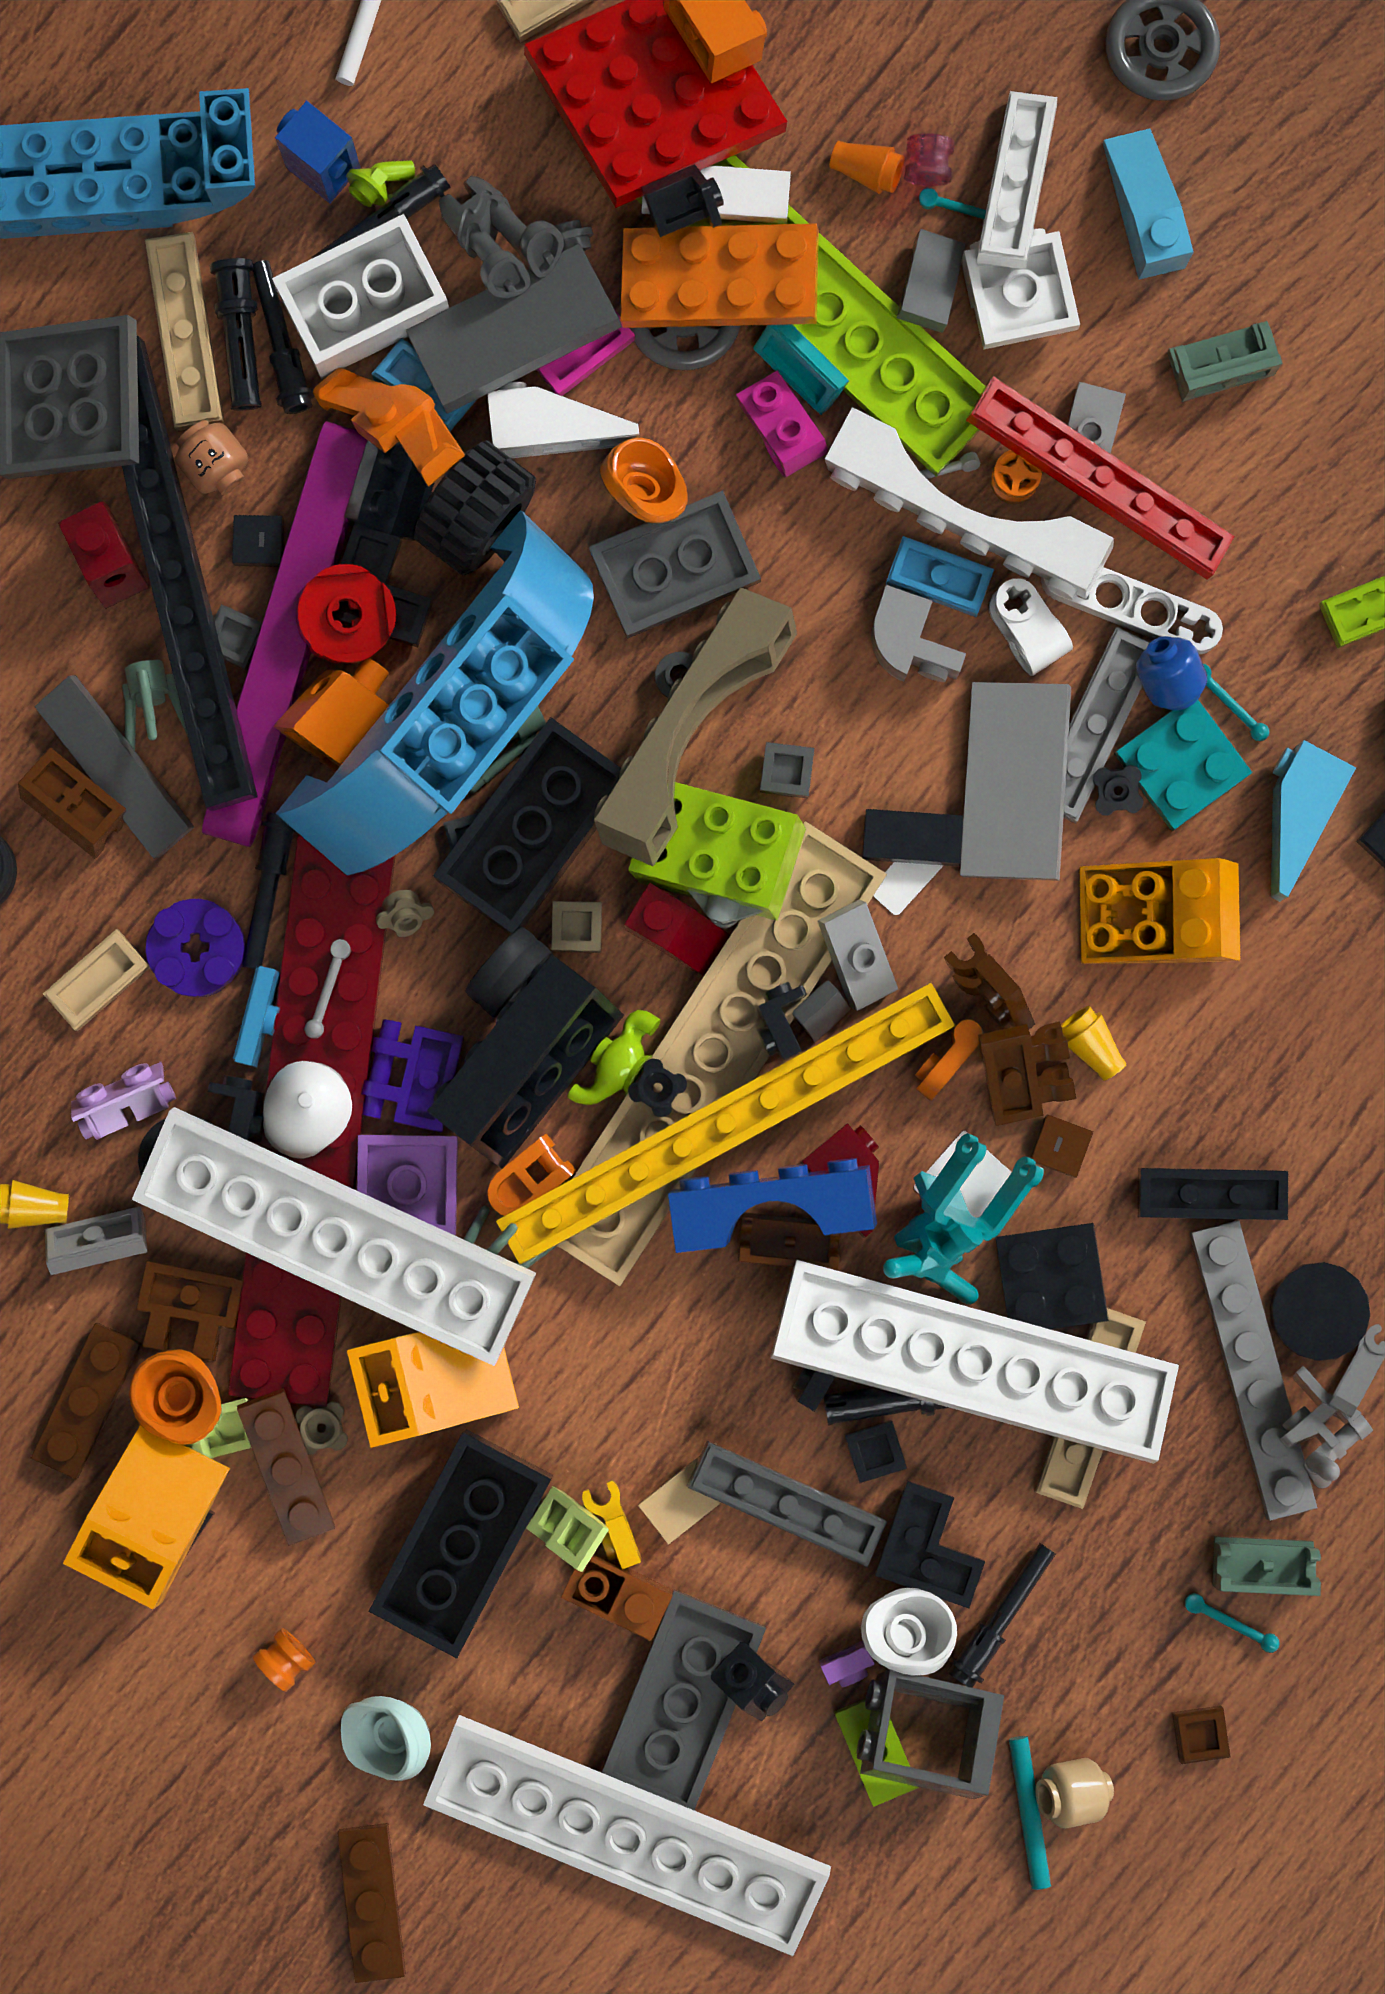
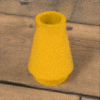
M1086 1006L1072 1014L1061 1024L1063 1037L1067 1039L1068 1048L1097 1072L1103 1081L1112 1078L1126 1066L1127 1063L1120 1055L1101 1012L1095 1013L1090 1006Z
M12 1180V1185L0 1184V1224H8V1229L51 1223H66L69 1194L56 1193Z

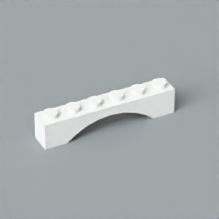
M853 407L825 457L827 469L833 472L830 478L841 486L856 491L858 486H861L875 493L873 499L881 506L894 512H899L903 507L919 515L916 521L923 527L938 534H942L947 529L962 537L960 544L965 548L982 556H986L987 552L990 551L1004 558L1003 565L1012 572L1029 578L1031 573H1034L1049 581L1047 588L1070 600L1074 598L1075 594L1084 599L1087 598L1113 549V537L1071 516L1048 521L1017 522L989 517L963 507L941 493L920 473L906 453L895 428Z

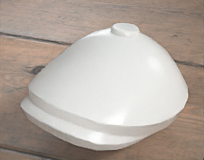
M309 1061L288 1064L276 1074L266 1092L263 1109L265 1137L274 1148L290 1157L303 1159L316 1155L341 1135L351 1117L352 1100L347 1084L340 1074L329 1066Z
M902 1588L886 1594L869 1606L863 1615L861 1633L866 1650L881 1665L902 1674L927 1675L936 1672L947 1662L955 1647L957 1625L951 1610L939 1597L918 1588Z

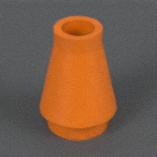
M838 140L833 148L829 167L843 173L877 194H881L883 191L893 193L899 184L905 157L895 153L894 147L853 144Z

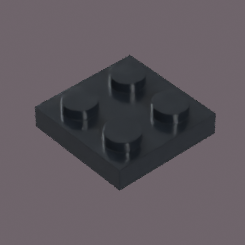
M1094 1223L996 1237L1007 1318L1046 1329L1109 1321Z

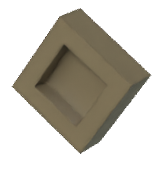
M553 901L552 952L601 953L602 902Z

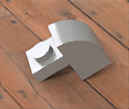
M886 585L871 632L873 651L880 665L891 676L903 682L911 664L920 667L918 673L928 679L946 682L947 677L956 680L966 653L920 638L932 600Z

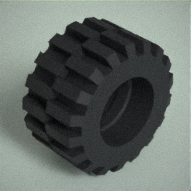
M489 441L481 442L468 450L465 456L450 468L436 486L419 515L414 539L462 576L477 570L495 553L490 547L520 510L526 511L534 493L536 477Z

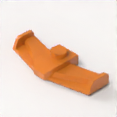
M338 368L313 390L316 400L323 409L328 411L330 408L354 415L351 421L357 432L384 453L400 442L428 487L465 456L434 409L435 403L432 398L416 386L405 384L389 386L361 377L349 370Z

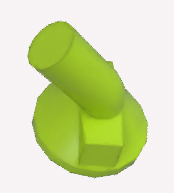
M412 160L376 163L371 168L350 169L346 175L347 180L351 184L348 190L356 200L365 206L371 207L373 204L383 206L388 201L385 181L413 179L415 177L414 163Z

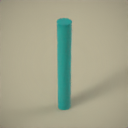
M1018 1736L1009 1739L1031 1888L1034 1890L1046 1889L1051 1887L1040 1810L1036 1800V1784L1028 1736Z

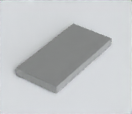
M972 682L960 876L965 878L1060 881L1071 686L1069 684Z

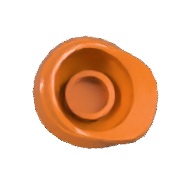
M631 438L615 446L601 463L600 474L608 493L621 507L636 518L649 523H664L677 518L684 512L688 503L685 481L675 461L660 444L651 439Z
M182 1349L157 1353L143 1361L133 1374L129 1390L131 1408L141 1426L151 1434L180 1445L193 1444L205 1438L219 1421L222 1408L217 1384L209 1368L193 1353Z

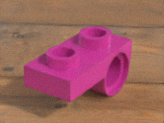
M778 370L736 394L740 407L763 439L772 461L783 477L790 476L828 453L825 438Z

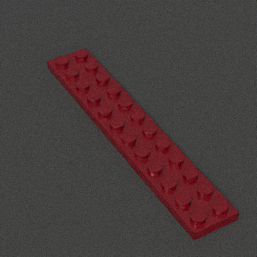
M298 834L277 1007H280V1010L276 1015L266 1092L276 1074L288 1064L299 1061L321 1063L339 1073L347 1084L352 1100V1112L349 1122L341 1135L314 1156L301 1159L279 1152L265 1137L264 1129L259 1146L302 1166L311 1168V1170L355 1190L358 1165V1135H362L364 1119L362 1112L365 1095L361 1093L364 1080L368 1081L371 1047L374 1037L387 928L381 929L378 927L376 917L379 913L383 912L382 903L391 894L396 855L368 870L346 875ZM336 940H345L350 945L351 953L348 958L342 960L322 1020L324 1032L319 1038H310L306 1035L304 1029L306 1023L313 1019L333 959L331 945ZM246 1252L243 1272L244 1285L239 1305L228 1395L258 1398L284 1388L290 1403L327 1407L330 1397L342 1296Z

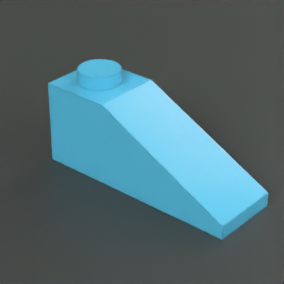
M1151 129L1105 139L1103 146L1138 279L1185 269L1194 251L1181 203Z
M1305 740L1298 744L1294 750L1286 747L1273 770V774L1279 776L1273 788L1271 897L1279 902L1289 896L1356 767Z

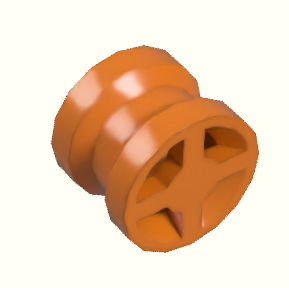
M1008 450L998 458L991 474V487L994 494L1001 501L1009 504H1020L1028 501L1035 494L1042 478V471L1013 451ZM1003 475H1008L1009 479L1012 481V485L1008 478L1004 477Z
M281 1628L274 1635V1643L268 1649H260L253 1656L254 1662L265 1676L285 1692L295 1684V1676L300 1671H308L316 1663L306 1647L284 1628Z

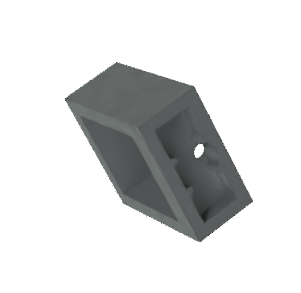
M890 1669L877 1674L876 1680L872 1679L868 1686L865 1699L866 1709L871 1710L868 1730H862L857 1745V1759L862 1760L860 1774L970 1799L988 1796L1004 1695L924 1676L902 1674ZM894 1691L969 1708L958 1778L882 1761Z

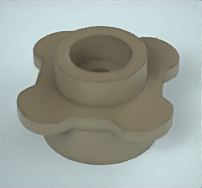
M400 890L385 898L382 903L383 912L377 915L376 923L381 929L390 928L394 930L398 937H408L421 927L423 920L430 919L433 916L434 909L430 903L422 904L416 892Z
M329 1402L327 1407L316 1409L310 1406H303L297 1411L295 1419L300 1424L301 1437L309 1455L315 1454L318 1449L332 1448L335 1451H339L346 1446L348 1436L343 1432L341 1423L344 1409L339 1403ZM323 1423L326 1425L324 1433L318 1432V1424Z

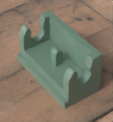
M1267 321L1188 345L1169 348L1167 351L1182 402L1274 376L1283 364Z
M1214 1536L1212 1586L1224 1592L1321 1596V1581L1319 1577H1316V1562L1321 1560V1554L1319 1549L1314 1547V1541Z

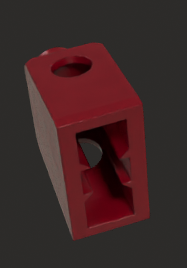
M101 501L58 522L86 582L105 609L149 588L108 504ZM124 574L121 578H119L116 581L104 583L108 578L114 575Z

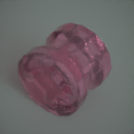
M930 133L915 134L908 137L906 151L910 154V163L905 166L904 179L909 183L920 186H942L951 183L952 169L948 166V159L954 153L955 141L944 135Z

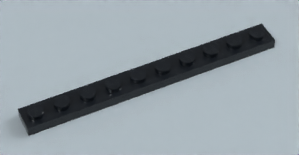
M137 336L139 464L124 465L122 470L205 807L210 811H215L257 798L258 795L145 341Z

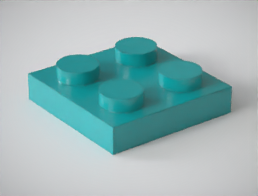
M1199 700L1188 708L1172 710L1114 753L1123 767L1134 765L1140 770L1142 777L1138 782V787L1171 831H1174L1253 773Z

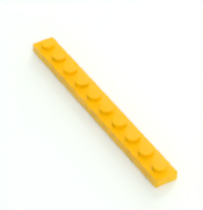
M929 983L507 1214L496 1222L502 1233L509 1224L514 1223L517 1225L518 1229L508 1241V1244L519 1265L943 1034L955 1027V1024L933 984Z

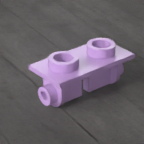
M159 1062L150 1067L147 1063L136 1065L124 1072L121 1080L105 1087L101 1083L94 1084L79 1092L76 1100L71 1101V1118L73 1122L84 1118L78 1121L83 1137L88 1139L94 1136L98 1140L128 1126V1121L122 1111L123 1108L130 1106L137 1121L169 1108V1102L175 1100L176 1096L169 1082L160 1085V1083L164 1082L162 1063Z

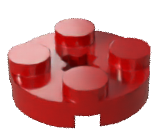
M353 564L334 565L320 571L305 585L296 605V623L301 638L308 645L313 655L336 664H356L369 659L386 644L395 627V602L388 587L383 582L381 583L376 576L370 574V571ZM348 601L350 609H358L359 618L351 621V628H343L341 621L333 619L332 612L339 609V602Z

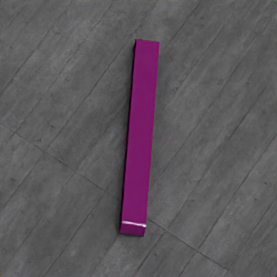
M327 421L323 424L236 709L258 797L215 811L206 809L202 825V833L246 847H251L256 838L286 736L274 726L298 699L312 653L308 645L301 638L297 628V601L305 585L314 576L327 567L338 565L351 523L344 516L367 443V439L361 436L355 429Z

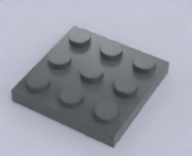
M129 315L0 332L1 477L9 480L139 464L137 320Z

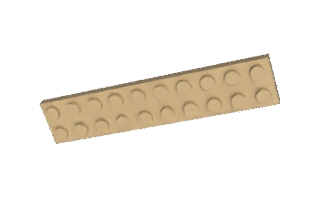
M805 821L803 824L806 827V831L778 921L757 915L740 920L651 1057V1059H659L663 1063V1068L671 1073L682 1074L687 1081L686 1090L683 1093L677 1094L671 1104L672 1111L666 1117L655 1116L651 1107L643 1102L632 1101L628 1093L573 1178L754 1080L769 1058L757 1029L765 1026L757 1011V1007L765 1003L762 994L786 982L790 983L792 989L801 985L804 986L807 993L806 997L781 1008L790 1025L795 1018L792 1014L793 1010L808 998L832 961L817 921L857 900L864 901L868 905L887 874ZM643 1069V1071L641 1072V1074L639 1075V1077H638V1079L636 1080V1082H638V1080L640 1079V1077H641L642 1074L644 1073V1069ZM660 1083L653 1085L654 1092L659 1093L662 1091L663 1087ZM696 1169L559 1243L557 1246L618 1286H621L669 1212L668 1193L674 1189H680L679 1180L691 1178Z

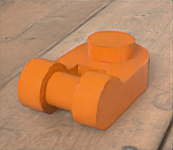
M964 1020L958 1023L951 1033L953 1044L941 1059L933 1053L915 1074L922 1081L916 1090L928 1100L932 1101L980 1044L978 1035L983 1034V1031L977 1022Z
M547 1133L500 1170L490 1181L488 1200L492 1208L500 1215L506 1216L559 1187L577 1172L569 1160L563 1162L553 1150L556 1144ZM536 1161L549 1174L539 1184L526 1171Z

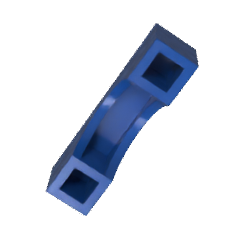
M857 1158L827 1162L828 1170L808 1173L807 1164L778 1168L777 1177L759 1179L758 1170L728 1174V1183L710 1185L709 1176L679 1180L680 1189H674L668 1193L676 1253L726 1247L731 1241L735 1225L741 1215L749 1208L769 1201L787 1202L802 1208L817 1222L824 1235L875 1229L877 1218L870 1165L858 1166Z

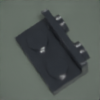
M367 440L344 518L401 539L415 541L414 534L419 515L432 494L435 482L429 487L427 486L400 442L384 453Z

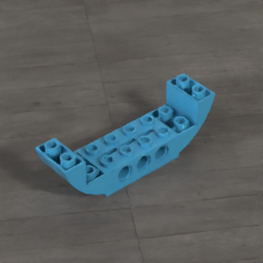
M249 88L200 91V111L0 125V239L173 227L175 223L198 219L237 204L255 188Z
M521 510L490 547L504 561L503 565L330 780L324 782L306 775L276 812L283 821L346 875L363 872L385 862L420 838L447 813L452 814L574 661L572 655L584 634L591 615L594 600L593 584L589 575Z

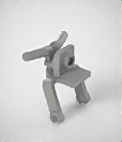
M1379 1324L1371 1326L1359 1342L1357 1352L1333 1395L1327 1393L1304 1366L1296 1371L1293 1376L1298 1385L1319 1407L1311 1413L1306 1406H1303L1282 1425L1288 1433L1280 1441L1286 1448L1314 1437L1322 1443L1307 1457L1304 1463L1312 1482L1318 1488L1324 1489L1329 1487L1332 1481L1339 1477L1340 1468L1334 1461L1336 1459L1340 1460L1347 1454L1346 1451L1359 1439L1363 1440L1373 1432L1372 1427L1362 1416V1413L1356 1409L1385 1358V1341L1380 1342L1379 1345L1374 1341V1336L1382 1330ZM1332 1416L1340 1419L1345 1424L1334 1435L1324 1424Z

